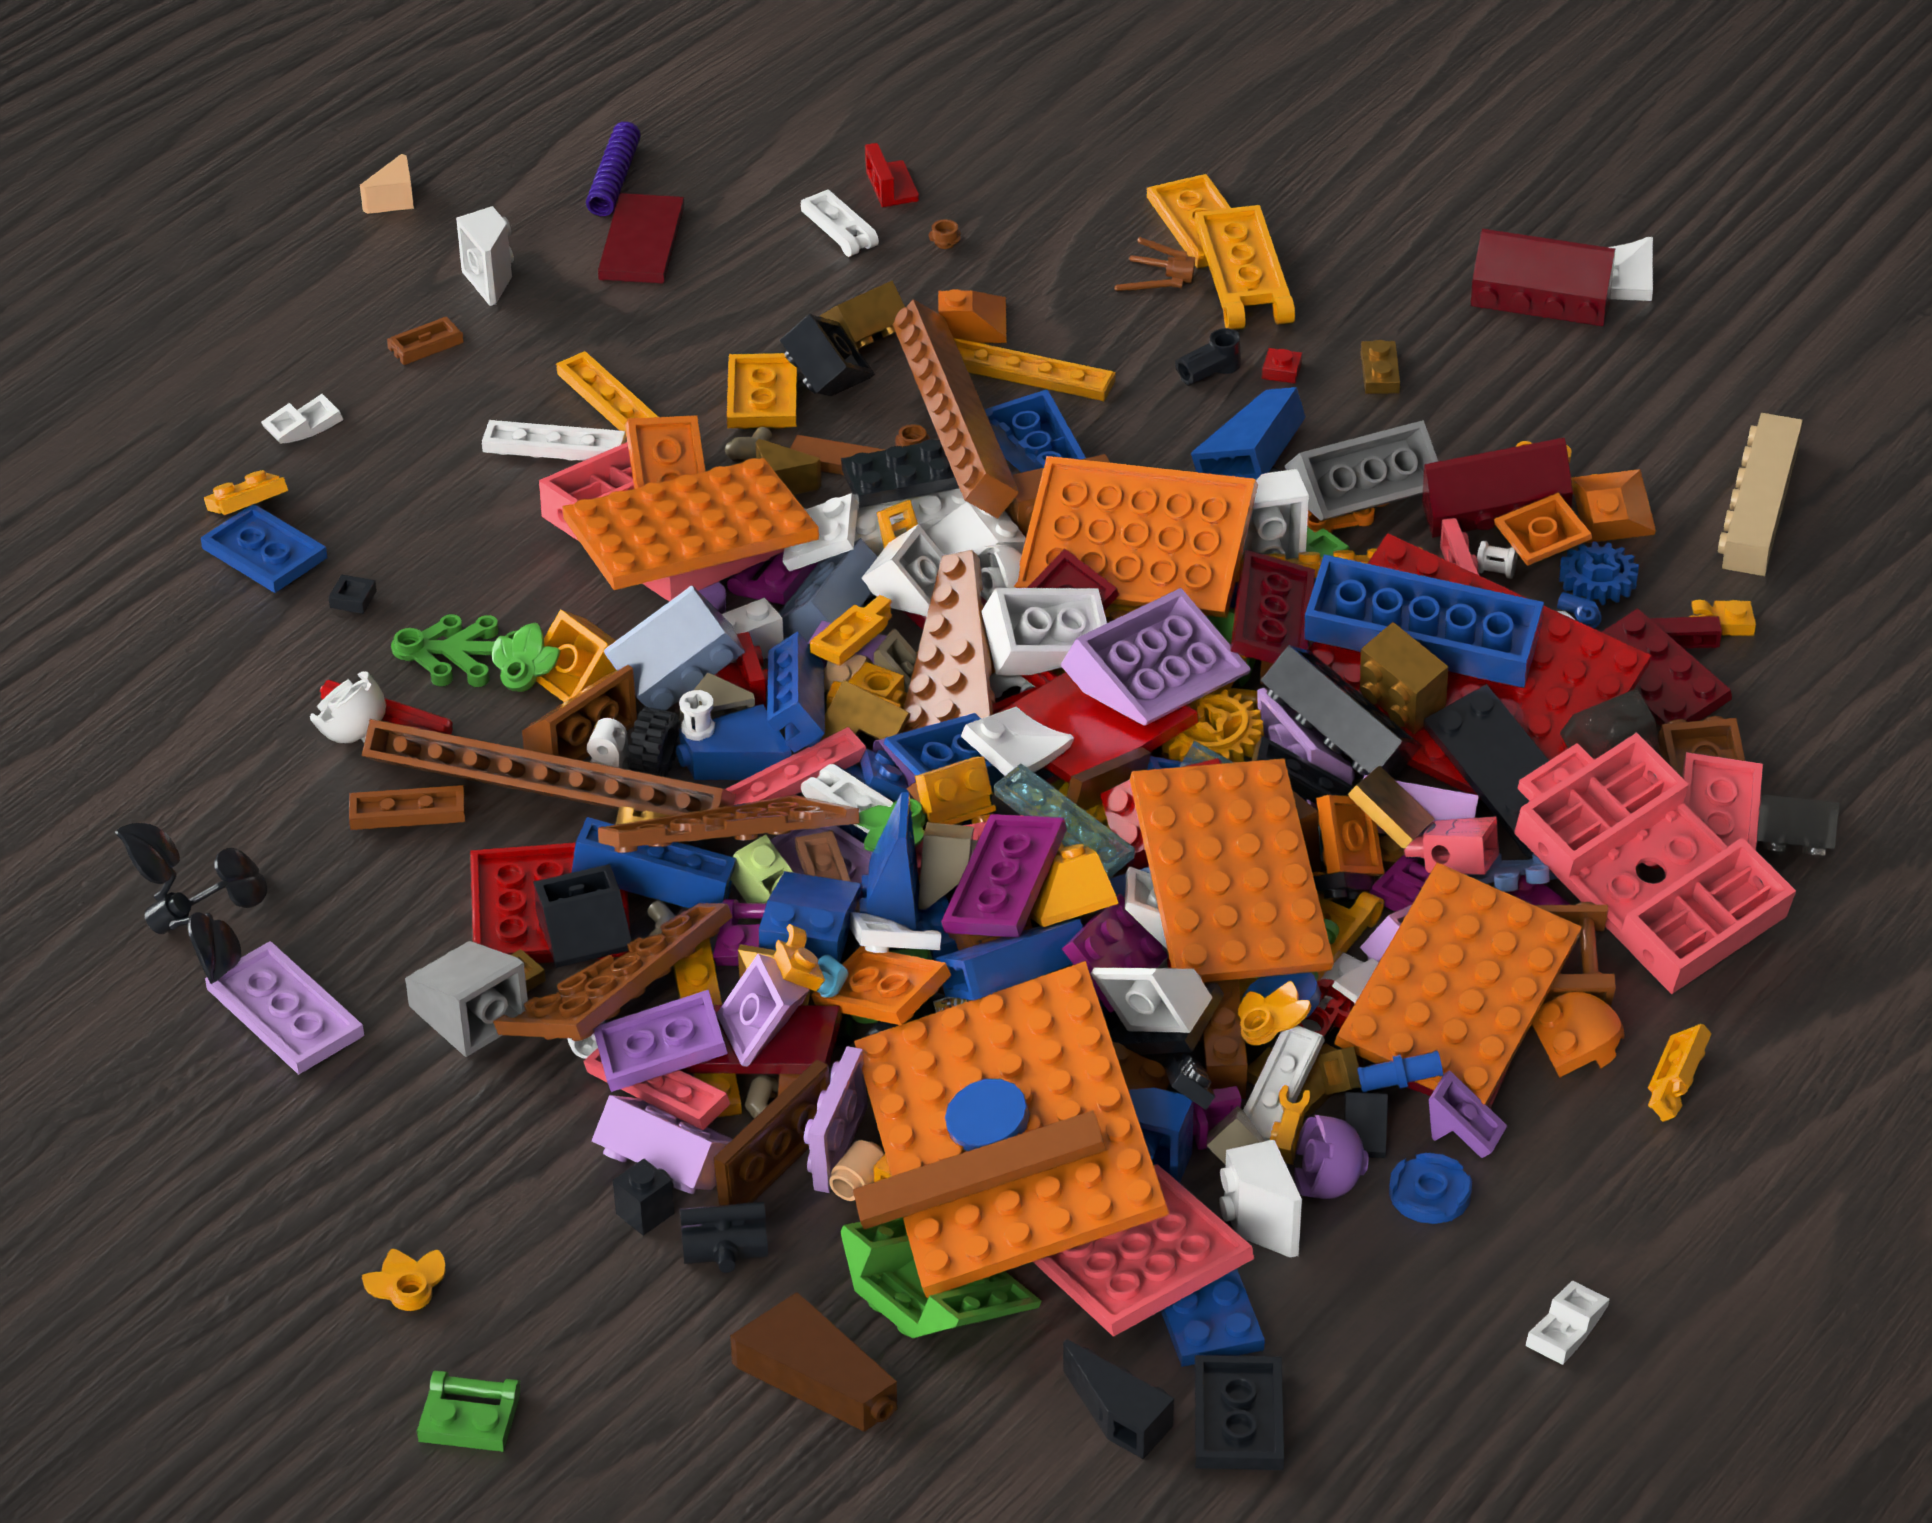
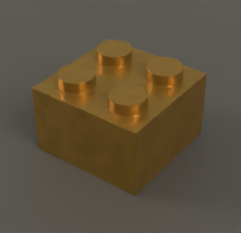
M1394 622L1389 624L1361 648L1360 691L1372 704H1378L1384 709L1391 720L1397 725L1406 727L1415 735L1423 728L1425 718L1446 707L1448 666Z

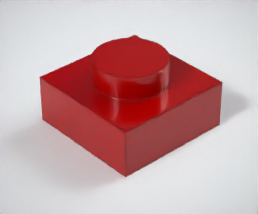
M1269 348L1262 368V379L1296 384L1302 365V352Z

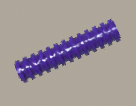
M620 122L613 128L586 199V207L594 215L607 216L614 210L641 138L640 130L633 123Z

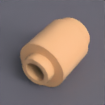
M858 1140L853 1143L831 1171L829 1184L837 1196L847 1201H854L853 1189L874 1182V1165L884 1155L881 1147L870 1141Z

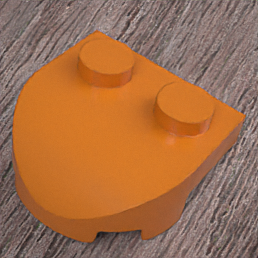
M1569 992L1543 1004L1532 1022V1026L1559 1078L1596 1060L1600 1069L1616 1057L1615 1049L1620 1039H1624L1625 1036L1623 1025L1616 1012L1600 998L1584 992Z

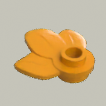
M1288 981L1265 998L1256 992L1250 991L1243 998L1238 1008V1015L1241 1018V1035L1246 1043L1250 1045L1268 1043L1278 1032L1292 1029L1305 1019L1311 1009V1003L1308 1000H1299L1298 991L1292 981Z
M393 1248L387 1254L381 1272H370L362 1275L363 1285L370 1295L380 1299L391 1300L392 1304L398 1309L404 1311L418 1310L430 1302L433 1295L432 1288L444 1278L446 1273L445 1260L439 1250L431 1251L418 1261H415L408 1255Z

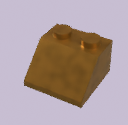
M890 281L833 307L819 317L838 321L857 349H860L874 342L872 336L881 332L883 338L895 333L893 323L898 312L905 308L893 281Z

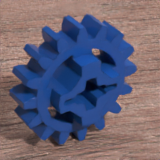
M1593 541L1591 547L1579 544L1578 551L1573 549L1567 550V557L1561 558L1559 582H1564V591L1573 590V595L1583 596L1592 601L1593 599H1599L1601 605H1605L1606 599L1610 598L1617 603L1620 602V595L1629 597L1631 596V589H1636L1639 565L1634 563L1633 555L1624 556L1625 548L1621 547L1615 550L1612 548L1611 543H1607L1604 547H1599L1598 543Z

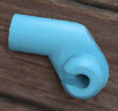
M824 955L818 960V964L825 981L817 992L820 993L821 997L830 998L836 996L848 977V970L831 955Z

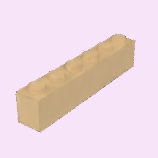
M1761 413L1758 425H1751L1748 443L1743 453L1742 467H1739L1736 480V488L1738 489H1733L1730 510H1727L1724 523L1725 532H1721L1718 553L1724 554L1722 569L1765 576L1799 449L1802 419Z

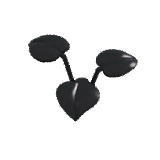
M132 823L120 827L114 833L122 840L132 863L139 873L152 883H164L162 889L154 895L157 901L145 910V920L148 926L158 934H165L180 926L188 925L189 936L210 984L216 982L238 964L241 958V946L232 928L222 920H213V916L210 913L196 912L188 917L191 906L223 888L227 889L231 901L236 906L251 908L258 905L267 894V883L263 875L259 873V868L242 851L235 848L223 849L216 855L214 862L215 870L222 881L188 899L186 895L180 892L168 893L177 877L173 867L180 861L177 847L168 834L162 829L146 823Z

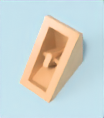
M399 155L360 184L363 212L370 214L414 209L406 155Z

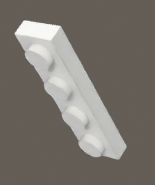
M489 420L482 439L483 452L500 455L510 454L535 458L546 457L585 461L626 443L625 431Z

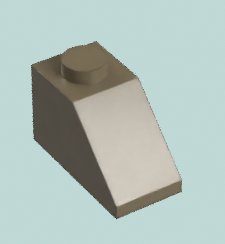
M927 822L923 835L918 909L926 910L959 884L978 840H973L974 827Z

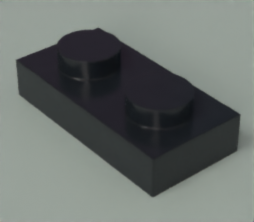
M1337 872L1313 876L1317 894H1323L1324 900L1339 899V902L1356 901L1362 892H1370L1374 884L1373 875Z

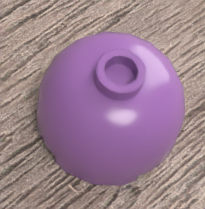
M1315 1115V1117H1309L1305 1121L1300 1131L1295 1153L1303 1155L1302 1168H1295V1181L1298 1191L1302 1196L1321 1199L1337 1198L1345 1195L1356 1185L1360 1175H1364L1368 1168L1369 1157L1367 1151L1363 1148L1361 1138L1355 1128L1344 1120Z

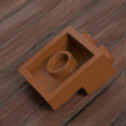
M1712 716L1703 721L1687 722L1683 719L1672 720L1662 724L1657 736L1661 757L1681 777H1683L1686 752L1745 761L1736 718L1724 719L1721 716Z

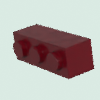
M1719 616L1650 618L1684 649L1720 647L1722 629Z

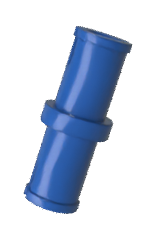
M1438 1050L1403 1059L1401 1055L1393 1056V1061L1362 1068L1357 1067L1362 1093L1399 1085V1088L1408 1087L1407 1083L1443 1076Z

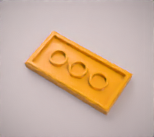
M1203 174L1148 187V200L1184 251H1187V255L1195 257L1196 268L1209 266L1195 225V212L1231 208L1209 176Z

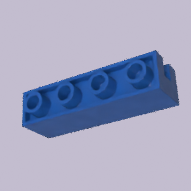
M798 631L768 650L767 721L776 732L785 727V743L794 753L803 747L814 746L825 734L824 662L820 657L810 653V645Z
M589 817L586 818L576 840L571 873L610 864L619 889L686 908H691L698 903H722L724 899H728L732 886L730 879L735 869L736 858L679 842H672L671 845L663 847L638 846V850L634 852H615L613 846L600 844L598 838L599 827L614 824Z

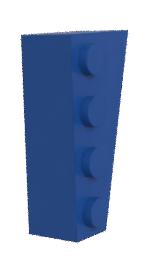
M1048 389L984 409L1004 457L1021 473L1044 468L1047 456L1080 460L1086 458Z

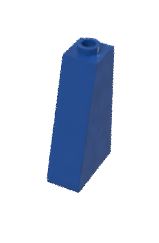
M1297 387L1265 390L1193 450L1191 456L1196 472L1253 478L1256 480L1261 474L1268 473L1306 418Z
M1072 918L1046 927L1037 926L1024 930L1019 938L1001 937L936 957V961L947 964L951 976L942 984L945 997L977 1000L994 992L1072 965L1073 963L1062 948L1084 925L1081 924L1080 919Z

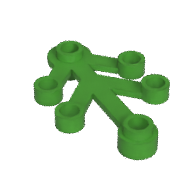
M454 614L445 615L440 619V622L422 632L415 628H405L398 631L391 643L392 653L401 660H415L430 672L431 682L434 685L446 686L453 681L452 667L446 662H439L432 655L443 654L467 673V681L471 686L482 687L490 680L489 669L487 665L476 662L469 655H492L494 641L473 640L478 637L491 639L497 636L499 632L498 621L494 616L484 615L479 617L476 623L462 630V621L459 616ZM517 631L508 633L506 637L513 639ZM442 635L447 638L445 640H436Z

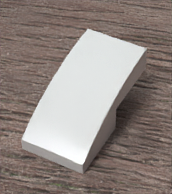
M321 394L298 410L289 403L261 423L282 444L303 440L319 434L343 421V417L340 411Z
M1572 1280L1552 1299L1549 1314L1528 1333L1526 1346L1563 1365L1595 1327L1608 1307L1610 1299Z

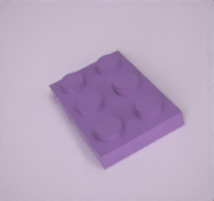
M709 990L616 1019L594 1028L606 1080L611 1092L728 1054Z

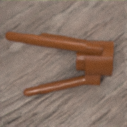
M1140 237L1137 240L1139 244L1173 257H1168V261L1131 255L1129 260L1131 262L1166 268V276L1172 277V279L1118 284L1114 289L1116 291H1130L1162 287L1182 288L1183 282L1192 283L1195 257L1187 256V251L1175 250Z

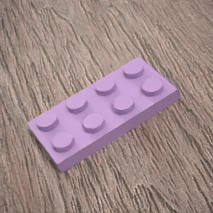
M271 941L241 957L238 964L216 982L210 984L208 978H205L207 990L298 1075L364 1036L363 1024Z

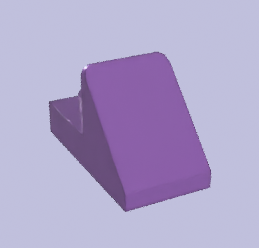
M1450 1070L1444 1073L1429 1098L1431 1134L1434 1141L1454 1131L1481 1158L1493 1152L1507 1125L1486 1104H1482L1481 1100Z

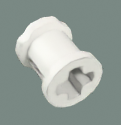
M1481 541L1477 554L1478 573H1483L1484 570L1503 573L1506 575V578L1512 579L1517 565L1518 553L1513 547L1506 549L1489 546L1487 541ZM1490 558L1504 559V562L1490 560Z
M693 690L683 694L679 702L680 709L684 713V720L681 724L682 733L687 739L695 741L711 737L715 732V723L711 719L710 714L714 705L712 696L702 690Z

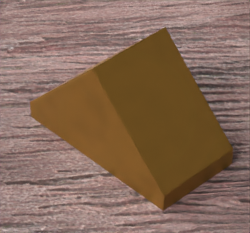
M762 439L756 441V459L764 458L793 495L818 490L821 487L820 458Z

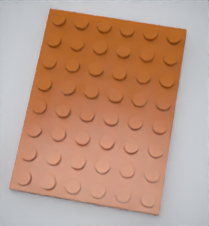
M1086 961L854 1041L855 1047L863 1051L864 1064L862 1072L891 1177L968 1152L964 1150L963 1146L956 1145L951 1139L947 1130L945 1115L948 1104L957 1092L971 1083L984 1079H1003L1015 1084L1022 1091L1030 1113L1027 1128L1023 1133L1094 1110L1106 1151L903 1217L917 1272L926 1298L930 1295L943 1293L1170 1215Z

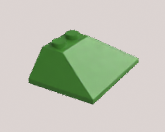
M903 1217L865 1230L861 1222L843 1225L841 1229V1237L855 1292L863 1297L873 1310L886 1316L897 1326L899 1332L908 1337L918 1338L1039 1308L1042 1302L1005 1271L943 1293L930 1295L926 1298L917 1272Z

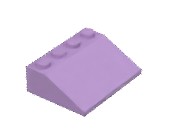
M1182 588L1076 638L1061 663L1062 668L1085 694L1144 726L1249 674L1251 668L1238 653L1230 651L1231 645Z

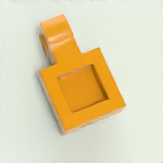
M1705 600L1692 601L1693 614L1701 615H1690L1689 617L1719 616L1722 635L1754 636L1756 623L1751 601H1714L1713 607Z
M789 924L787 926L789 932L787 943L781 940L776 942L777 951L773 955L784 980L817 992L825 981L818 964V959L811 951L805 949L806 931Z
M1284 1085L1279 1092L1280 1106L1284 1111L1281 1122H1274L1270 1140H1275L1284 1162L1293 1165L1298 1138L1303 1127V1119L1305 1113L1310 1108L1311 1097L1310 1092L1304 1090L1301 1101L1291 1103L1288 1101L1289 1086Z

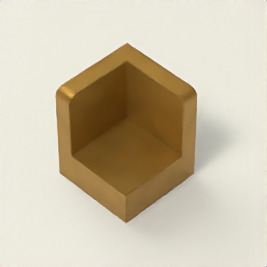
M1354 1046L1317 1056L1326 1095L1361 1088L1357 1067L1362 1068L1365 1066L1363 1058L1355 1054Z

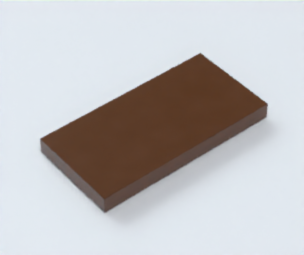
M819 1060L813 1062L713 1158L719 1205L753 1203L809 1149V1144L804 1142V1131L808 1120H814L816 1116L817 1103L821 1091H827L829 1087L830 1076L827 1064Z

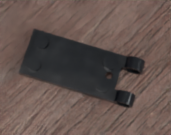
M1486 684L1425 718L1423 727L1477 795H1479L1489 810L1497 817L1498 821L1514 839L1521 852L1525 856L1531 857L1533 852L1514 834L1521 807L1529 802L1518 790L1520 779L1549 760Z

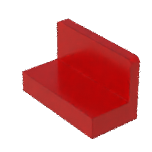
M878 143L866 144V173L881 206L887 207L919 201L918 191L904 161L886 162Z

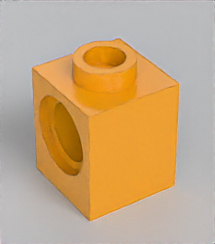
M865 662L848 681L865 691L899 703L901 708L904 709L907 697L904 689V675Z

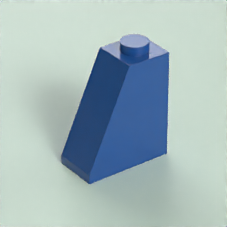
M763 704L712 719L715 723V732L711 737L700 741L687 739L681 729H679L680 745L676 746V754L682 767L687 766L694 780H744L792 756L791 749L785 743L779 730L776 732L767 721V710Z

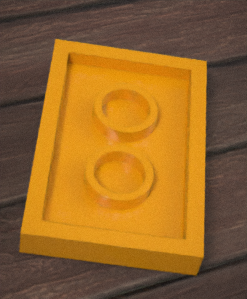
M784 353L729 354L727 428L796 427L797 367L788 361Z

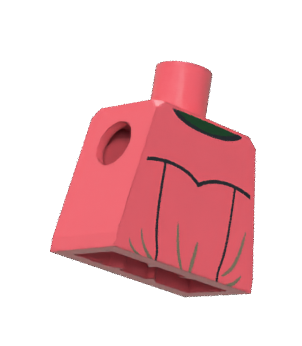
M1497 817L1433 821L1423 835L1416 837L1404 849L1405 857L1407 859L1424 858L1425 870L1428 873H1431L1438 862L1463 874L1485 875L1499 855Z

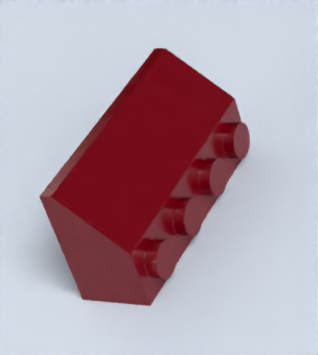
M1482 229L1472 279L1470 306L1604 326L1610 305L1616 249Z
M1565 438L1424 464L1422 504L1432 538L1441 536L1442 520L1456 518L1462 532L1475 529L1488 530L1496 526L1495 518L1556 493L1561 495L1570 508L1572 505L1573 489Z

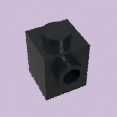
M644 1158L613 1179L616 1214L643 1236L675 1214L673 1201L674 1184L669 1174L662 1168L657 1169Z

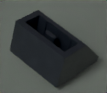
M610 864L533 882L537 917L556 968L629 951L627 944L632 942L620 889Z

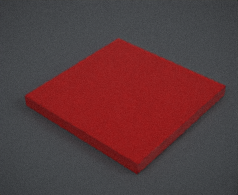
M1067 672L999 711L1002 712L1017 707L1038 723L1055 731L1071 734L1074 737L1070 748L1044 766V768L1067 783H1070L1071 776L1139 747H1143L1151 752L1199 722L1197 711L1185 705L1144 726L1085 694Z
M576 843L470 851L473 942L508 955L521 949L536 963L554 962L537 917L533 882L571 873ZM620 889L630 932L628 892ZM629 951L622 952V953H618V954H614V955H611V956H612V957H620V956L626 954V953L629 952Z

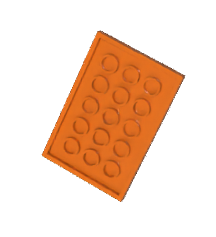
M1047 456L1019 564V578L1014 587L1027 588L1065 548L1118 589L1120 595L1112 604L1132 607L1144 606L1182 588L1204 615L1227 618L1258 483L1253 478Z
M752 458L743 463L727 467H714L710 471L694 475H681L677 479L661 483H648L640 488L628 491H615L607 496L581 499L574 504L562 506L563 519L613 590L819 540V527L764 458Z
M1285 759L1132 771L1130 784L1172 968L1195 969L1202 978V982L1332 970L1334 959Z
M1437 862L1338 1032L1335 1045L1343 1049L1354 1046L1356 1055L1375 1064L1393 1061V1056L1401 1055L1403 1059L1438 1050L1443 1075L1450 1070L1481 1100L1482 1104L1487 1105L1576 944L1582 926ZM1443 1076L1431 1077L1415 1082L1435 1090Z

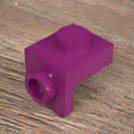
M1237 1086L1213 1089L1216 1097L1206 1110L1194 1102L1193 1137L1198 1150L1207 1149L1208 1131H1211L1237 1106L1241 1108V1096Z

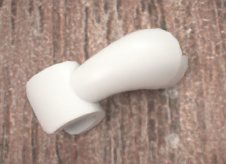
M995 672L989 677L990 688L994 691L995 698L1001 697L1004 691L1013 686L1021 687L1020 692L1035 687L1021 675H996Z

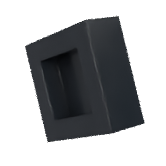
M341 574L328 597L330 608L364 614L377 592L376 581Z

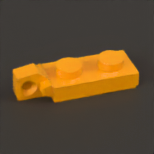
M879 595L864 608L854 604L811 640L810 653L841 666L885 629L888 621L892 618V600Z
M1699 1024L1670 1036L1650 1081L1648 1089L1652 1092V1097L1648 1106L1658 1114L1662 1122L1676 1117L1682 1108L1680 1096L1687 1092V1089L1694 1081L1693 1076L1699 1062L1705 1055V1048L1712 1034L1704 1024Z

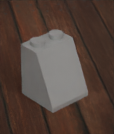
M468 941L458 948L449 951L446 955L405 978L409 1007L465 1057L502 1036L498 1035L493 1023L494 1020L504 1014L509 1018H514L526 1011L523 1005L528 1001L524 962L519 958L472 941Z

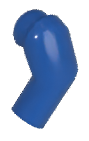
M1566 592L1561 593L1557 609L1574 614L1578 622L1593 629L1599 626L1602 617L1595 601Z

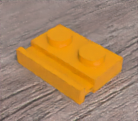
M260 470L246 475V481L237 485H233L232 482L213 488V494L203 498L208 511L227 515L288 491L284 477L279 478L277 475Z
M984 756L973 757L915 776L923 814L927 813L928 821L931 823L954 825L996 811L995 805H991L989 795L992 794Z

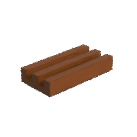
M443 317L387 339L388 349L391 352L394 351V355L397 359L400 358V362L403 365L464 343L463 333L448 317Z

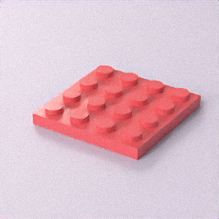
M1158 1164L1154 1165L1170 1215L1033 1261L1036 1266L1113 1337L1254 1259L1252 1245Z

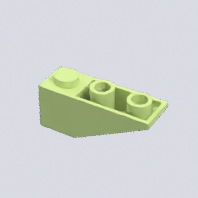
M765 834L735 852L733 855L736 858L735 869L730 880L747 903H767L784 871H793Z

